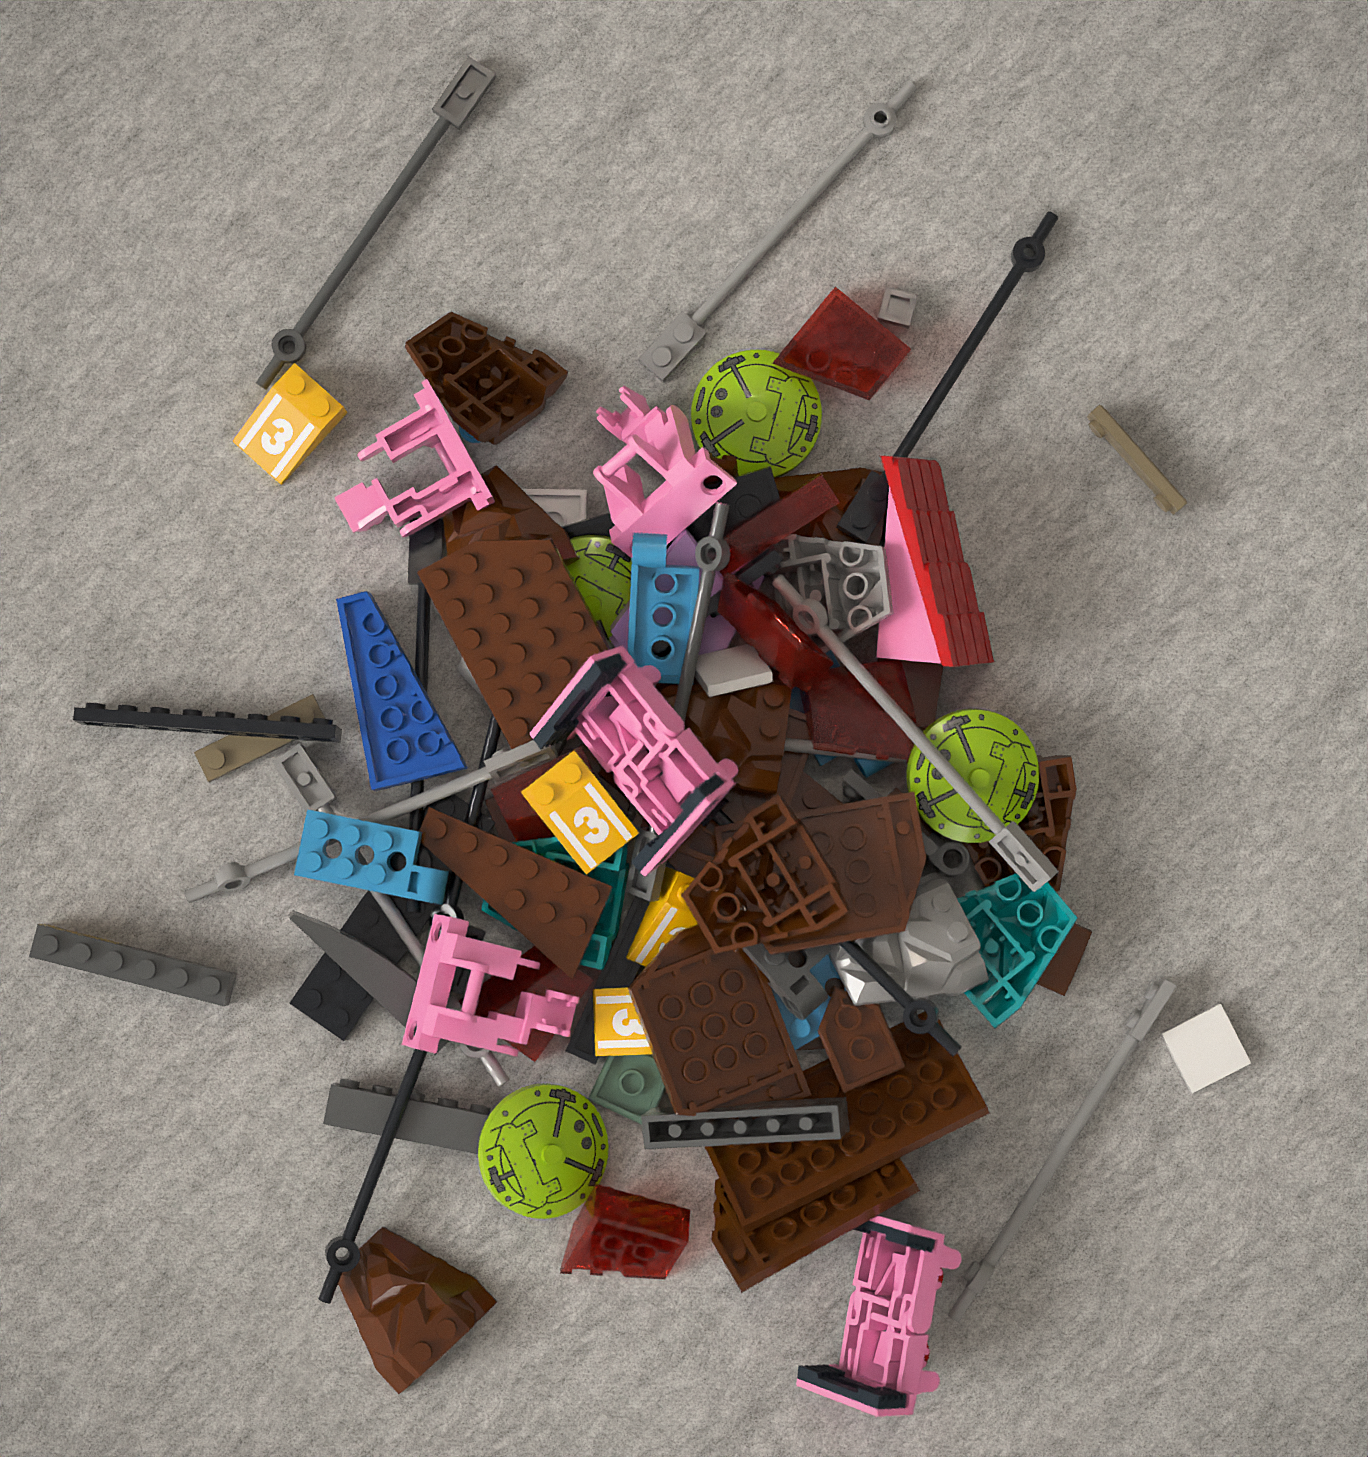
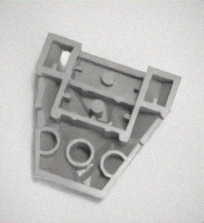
M790 533L757 540L759 554L773 543L782 553L783 560L779 562L781 567L773 574V581L782 574L804 600L811 598L821 603L828 616L826 625L842 643L894 614L885 547L847 541H832L818 537H804ZM774 586L780 635L769 637L773 669L779 670L805 665L830 651L831 649L816 633L807 634L796 625L793 618L794 608Z
M928 864L924 865L905 932L855 940L911 997H916V999H927L930 995L940 994L957 996L989 980L985 963L979 953L981 948L980 942L949 883L946 880L940 879L937 872ZM839 944L830 945L833 950L828 955L854 1006L896 1002Z

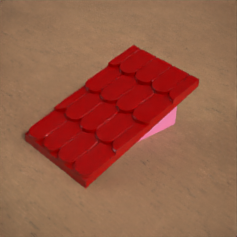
M880 455L889 484L885 548L894 614L879 622L876 657L941 663L942 666L950 667L994 663L984 612H979L969 565L964 562L954 511H949L939 463L928 459Z

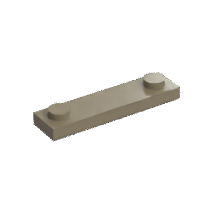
M1099 404L1087 416L1090 421L1088 424L1089 428L1098 438L1104 437L1156 495L1153 499L1164 512L1170 511L1174 515L1187 504V500L1102 405Z
M313 694L268 716L270 721H280L281 716L301 718L300 723H313L314 718L325 719ZM228 735L195 751L194 754L207 781L212 782L295 740Z

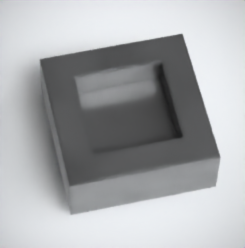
M886 287L877 321L909 329L918 295Z

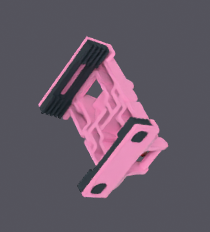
M619 646L590 656L530 732V735L541 750L555 743L558 744L560 741L564 742L566 739H572L577 734L606 772L612 771L614 773L613 778L617 786L658 833V836L646 844L631 862L646 877L672 856L735 785L732 779L738 773V768L729 759H723L719 763L714 761L689 728L684 730L682 718L654 687L661 679L660 671L651 665L638 668L634 663L635 660L623 646ZM609 691L613 695L610 697H604Z
M877 1215L853 1229L863 1232L853 1280L856 1290L852 1293L849 1300L839 1365H798L797 1386L874 1416L913 1415L917 1394L933 1392L940 1383L939 1375L936 1372L922 1370L927 1364L930 1353L927 1344L929 1335L925 1334V1332L931 1326L936 1290L941 1288L942 1268L956 1269L961 1263V1254L958 1250L944 1245V1234Z

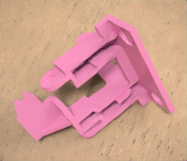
M427 379L421 382L425 389L414 394L421 409L376 434L375 436L378 441L360 451L357 456L360 461H365L385 450L390 460L395 463L420 447L428 446L435 448L449 475L418 493L412 487L391 500L377 478L371 481L373 485L368 488L362 482L336 496L335 500L353 533L367 531L373 525L380 524L387 514L390 515L398 528L422 514V517L407 524L399 531L402 537H407L470 500L474 503L477 511L495 502Z
M622 386L619 389L622 394L620 398L628 408L620 414L617 411L611 413L603 407H599L596 413L598 414L597 420L619 440L622 439L627 445L604 466L599 465L596 467L593 473L597 480L604 485L611 520L615 524L609 530L611 543L632 558L633 532L667 534L668 545L737 484V481L710 459L707 449L702 447L695 453L688 419L677 406L671 405L666 409V413L657 406L650 410L643 395L636 393L626 386ZM637 453L666 479L646 499L644 498L640 475L626 465ZM712 475L722 479L721 486L713 490L703 485L705 478Z
M434 914L402 1045L436 1054L440 1038L518 1056L519 1050L513 1049L512 1046L497 1045L498 1038L527 1045L531 1028L570 1037L575 1008L580 997L546 990L545 997L521 991L515 1017L489 1011L487 1018L474 1015L485 973L513 980L517 964L539 969L540 963L521 958L522 951L466 937L469 921ZM441 926H442L441 934H440V937H439V939H438L439 930H440V928H441ZM456 966L471 970L461 1012L446 1008ZM417 1025L416 1033H415V1036H414V1038H413L414 1029H415V1026Z

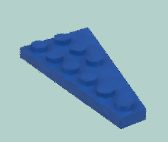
M364 591L336 599L371 790L380 791L468 769L466 762L372 594Z

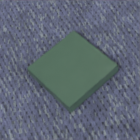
M652 1055L608 1056L588 1100L642 1125L641 1116L651 1108L658 1107L666 1089Z

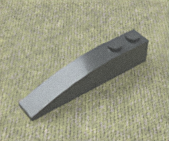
M292 910L288 914L289 919L406 1028L417 980L387 956L358 938L323 921ZM417 1025L415 1026V1029H414V1036H415V1033H416ZM440 1038L437 1053L449 1040Z

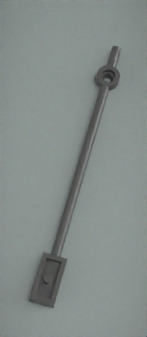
M470 56L467 57L432 108L433 113L438 115L439 119L294 328L281 330L274 336L272 351L275 355L256 381V384L261 388L268 389L285 363H296L304 356L306 344L303 337L450 124L459 130L462 128L496 79L494 72ZM289 342L295 344V349L291 353L284 351V346Z
M716 502L710 535L701 539L695 549V559L698 566L702 569L674 704V710L684 723L715 573L724 569L730 559L729 545L723 539L730 506L725 503ZM651 825L649 828H638L639 834L636 836L632 860L646 844L658 836V833ZM667 860L646 877L631 863L625 892L650 902L659 901Z

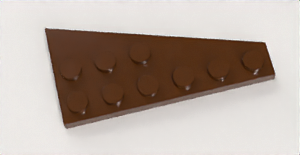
M429 807L419 832H422L421 843L573 980L604 911L613 886Z

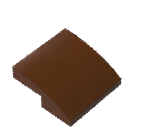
M1075 923L1036 984L1065 996L1084 954L1092 930Z

